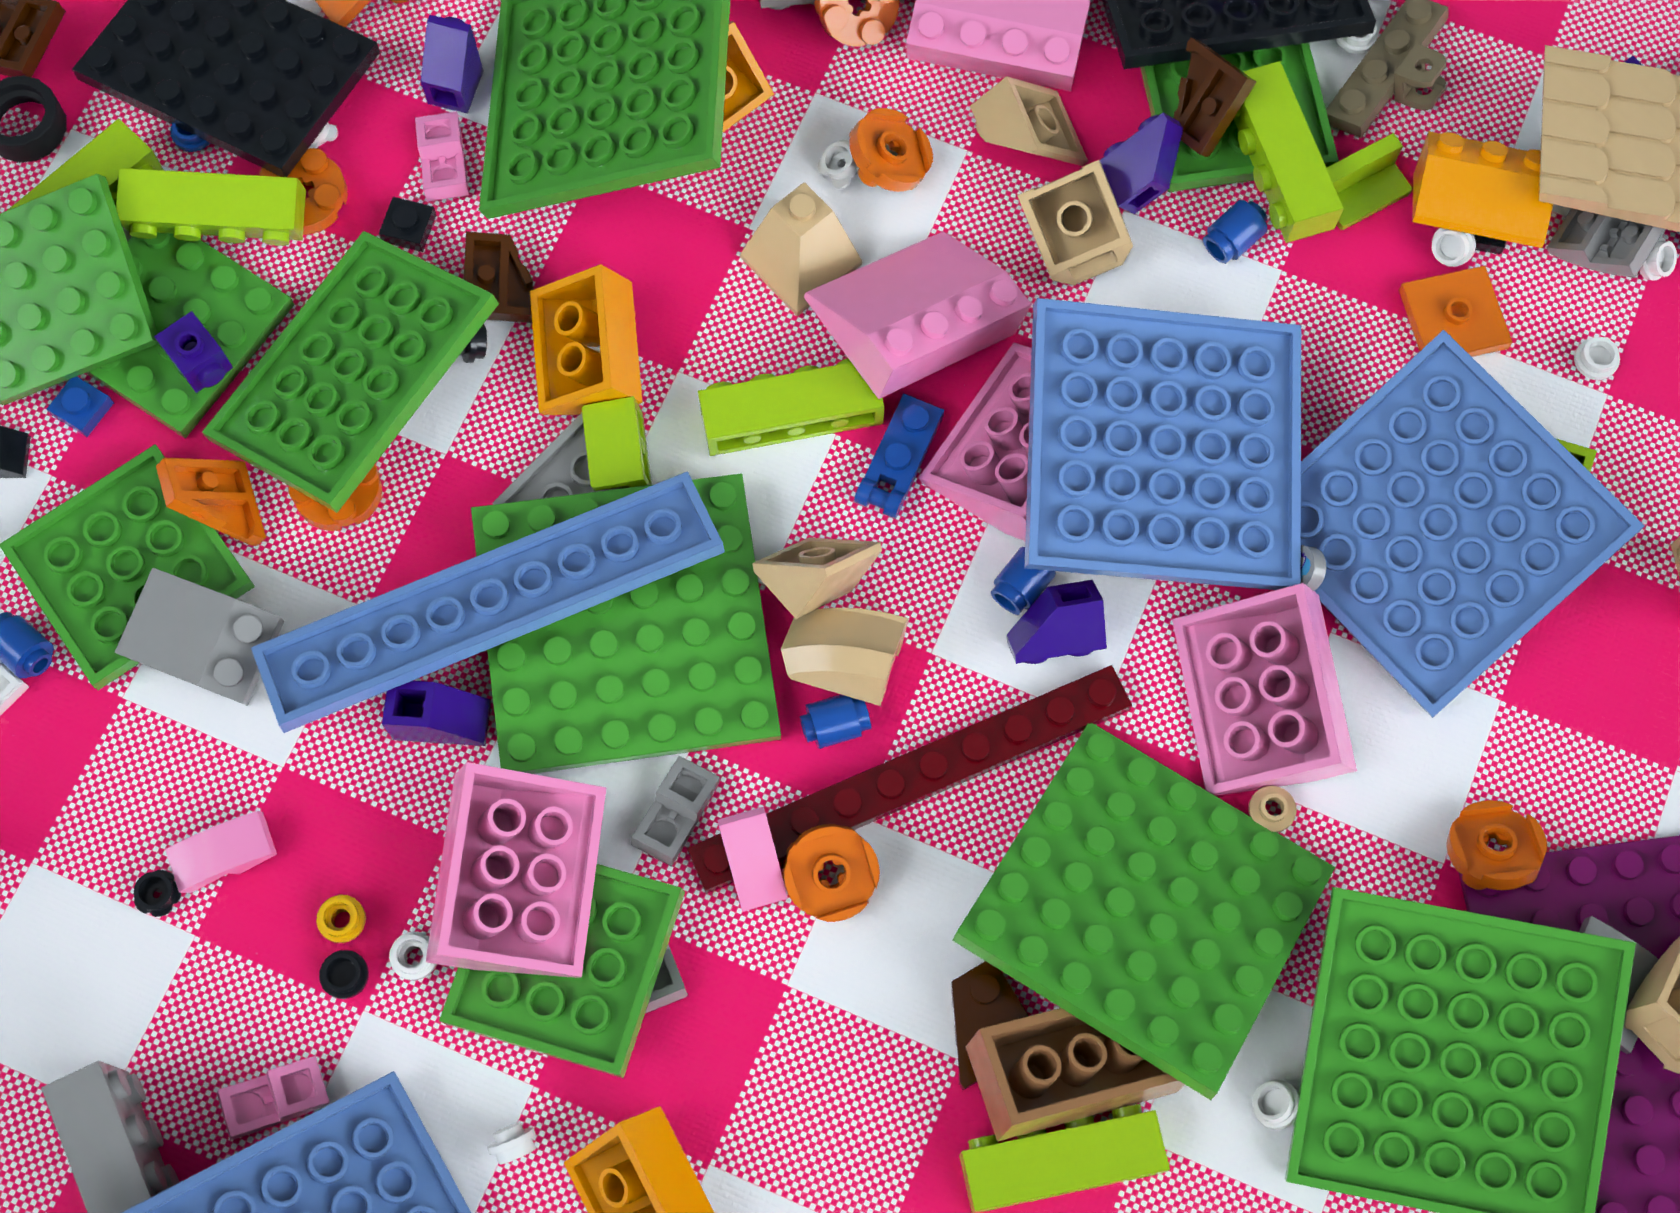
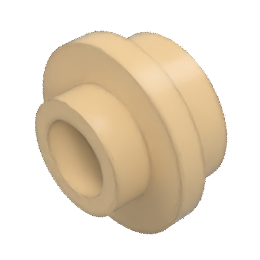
M1266 786L1259 789L1251 797L1248 806L1249 816L1256 823L1277 833L1286 830L1293 823L1297 811L1296 803L1291 794L1278 786ZM1274 801L1278 803L1281 808V814L1278 816L1269 814L1265 807L1266 802Z

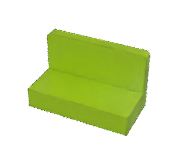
M1394 133L1327 167L1344 207L1337 222V227L1340 230H1344L1410 195L1412 186L1395 164L1403 145Z
M634 396L584 405L582 407V417L592 489L600 491L622 486H629L630 488L652 485L643 412Z

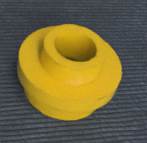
M336 895L327 899L319 908L316 919L317 927L327 940L334 943H347L354 940L362 932L366 922V914L363 906L355 898L348 895ZM341 912H348L350 915L349 923L343 928H337L334 923L335 917Z

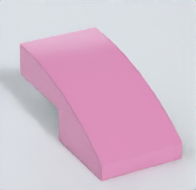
M458 112L415 117L417 147L421 158L423 190L426 201L468 196V179Z
M764 807L718 819L717 822L742 912L788 899Z
M255 811L226 821L165 849L179 893H192L228 873L241 874L277 855L263 811Z
M316 1056L267 1070V1074L217 1090L230 1141L272 1127L329 1104Z

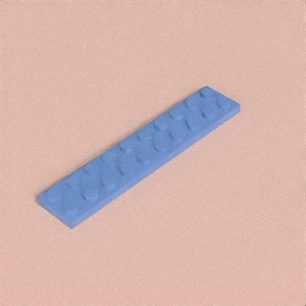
M687 471L253 646L251 650L278 725L283 733H286L725 552L724 545Z

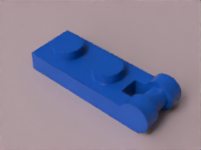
M903 393L867 473L857 489L854 498L855 503L865 507L870 503L884 509L883 514L894 519L897 518L943 419L944 409ZM880 480L893 485L892 491L888 492L878 488Z

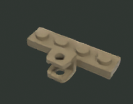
M1406 0L1326 108L1330 126L1362 138L1393 94L1394 101L1418 110H1430L1434 107L1446 90V80L1440 76L1441 72L1446 68V58L1443 54L1428 48V46L1448 19L1447 6L1430 0ZM1425 64L1431 65L1432 68L1430 70L1425 69ZM1418 88L1432 89L1427 95H1420L1416 92Z

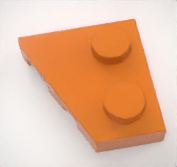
M163 458L156 465L166 507L250 546H258L266 539L245 461Z

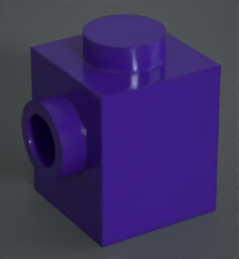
M192 311L154 336L168 358L196 393L205 387H212L218 384L225 374L233 369L221 347Z

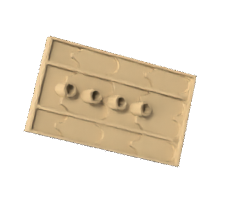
M1545 45L1539 201L1680 232V76L1673 75L1666 69L1611 60L1612 56Z

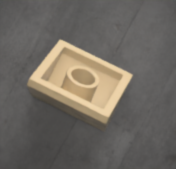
M807 538L752 563L753 571L797 619L852 592L881 553L882 547L881 542Z

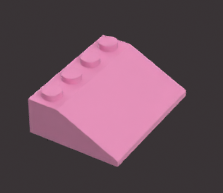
M916 0L906 41L907 59L1001 78L1007 76L1032 84L1071 92L1091 0Z
M944 231L814 288L804 295L807 303L878 399L1014 335L1032 305L1007 271Z
M1013 343L921 473L919 479L924 485L1005 534L1025 541L1032 348Z
M1304 583L1172 619L1206 791L1219 796L1259 790L1266 786L1281 787L1314 782L1357 771L1319 594L1312 591Z
M466 762L454 776L426 963L483 971L573 978L582 977L607 788Z

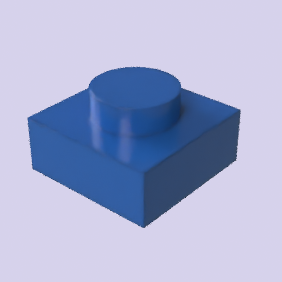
M79 377L69 379L46 410L53 417L88 437L114 402L102 391Z

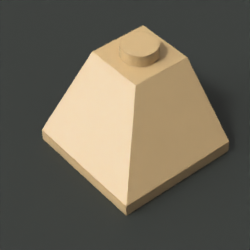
M1006 76L970 106L976 120V130L985 142L1080 166L1088 162L1057 90Z
M805 182L770 209L740 253V258L796 316H799L810 307L804 298L806 292L853 272L862 265L860 256L834 211Z

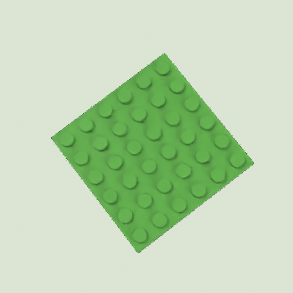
M501 0L479 211L487 219L721 168L730 0Z
M742 473L692 480L723 542L724 553L487 650L501 768L535 774L781 740L758 576L753 571L752 563L755 562ZM652 485L471 507L476 556Z
M1088 723L957 930L952 941L1199 1094L1212 1100L1224 1082L1335 867L1279 833L1268 830L1255 822L1252 817L1097 725Z
M1332 887L1285 1181L1437 1213H1595L1636 942Z

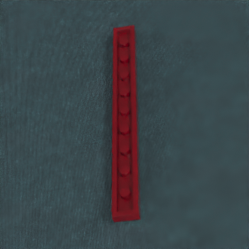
M1110 665L766 814L778 861L782 862L786 859V851L789 845L810 828L823 824H836L850 827L853 830L1084 731L1088 723L1097 725L1130 711L1132 703L1113 666ZM721 833L687 848L706 894L734 882Z

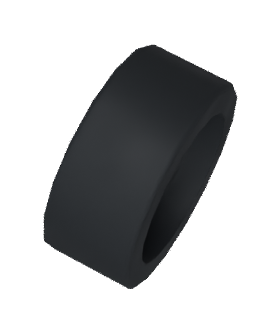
M28 76L7 77L0 81V121L10 108L20 103L35 102L42 104L45 108V114L41 123L33 131L22 136L13 137L0 134V156L19 163L36 161L49 155L61 144L67 130L66 114L52 90L39 79Z

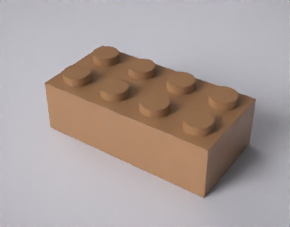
M1062 1008L981 1028L966 1046L997 1142L1174 1094L1185 1086L1182 1082Z

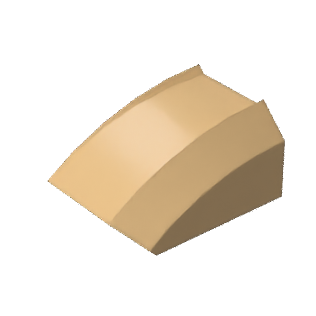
M1099 160L1042 187L1032 188L1017 195L1052 281L1070 285L1079 284L1123 265L1133 247L1116 199Z
M859 608L816 609L797 619L794 617L781 647L786 673L791 680L881 706L895 657L899 656L909 618Z
M1680 936L1660 957L1643 980L1627 1008L1625 1028L1632 1030L1664 1064V1069L1680 1074Z

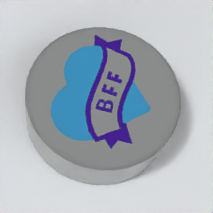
M1301 545V583L1315 591L1324 580L1326 560L1319 549Z

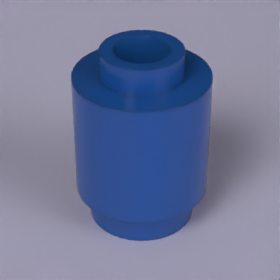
M1238 200L1208 227V234L1203 238L1206 250L1213 258L1223 264L1228 263L1230 260H1237L1267 233V215L1257 203Z
M1025 547L1019 548L995 578V587L991 591L993 599L1005 610L1015 615H1019L1023 609H1029L1056 576V571L1024 569Z
M10 612L1 613L0 661L19 678L35 677L45 672L52 662L53 644L22 616H14Z
M841 694L806 704L807 714L799 716L807 743L815 741L818 749L861 737L862 731L871 729L870 717L865 701Z

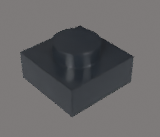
M392 197L379 232L380 238L393 245L423 252L436 218L435 209L433 206Z

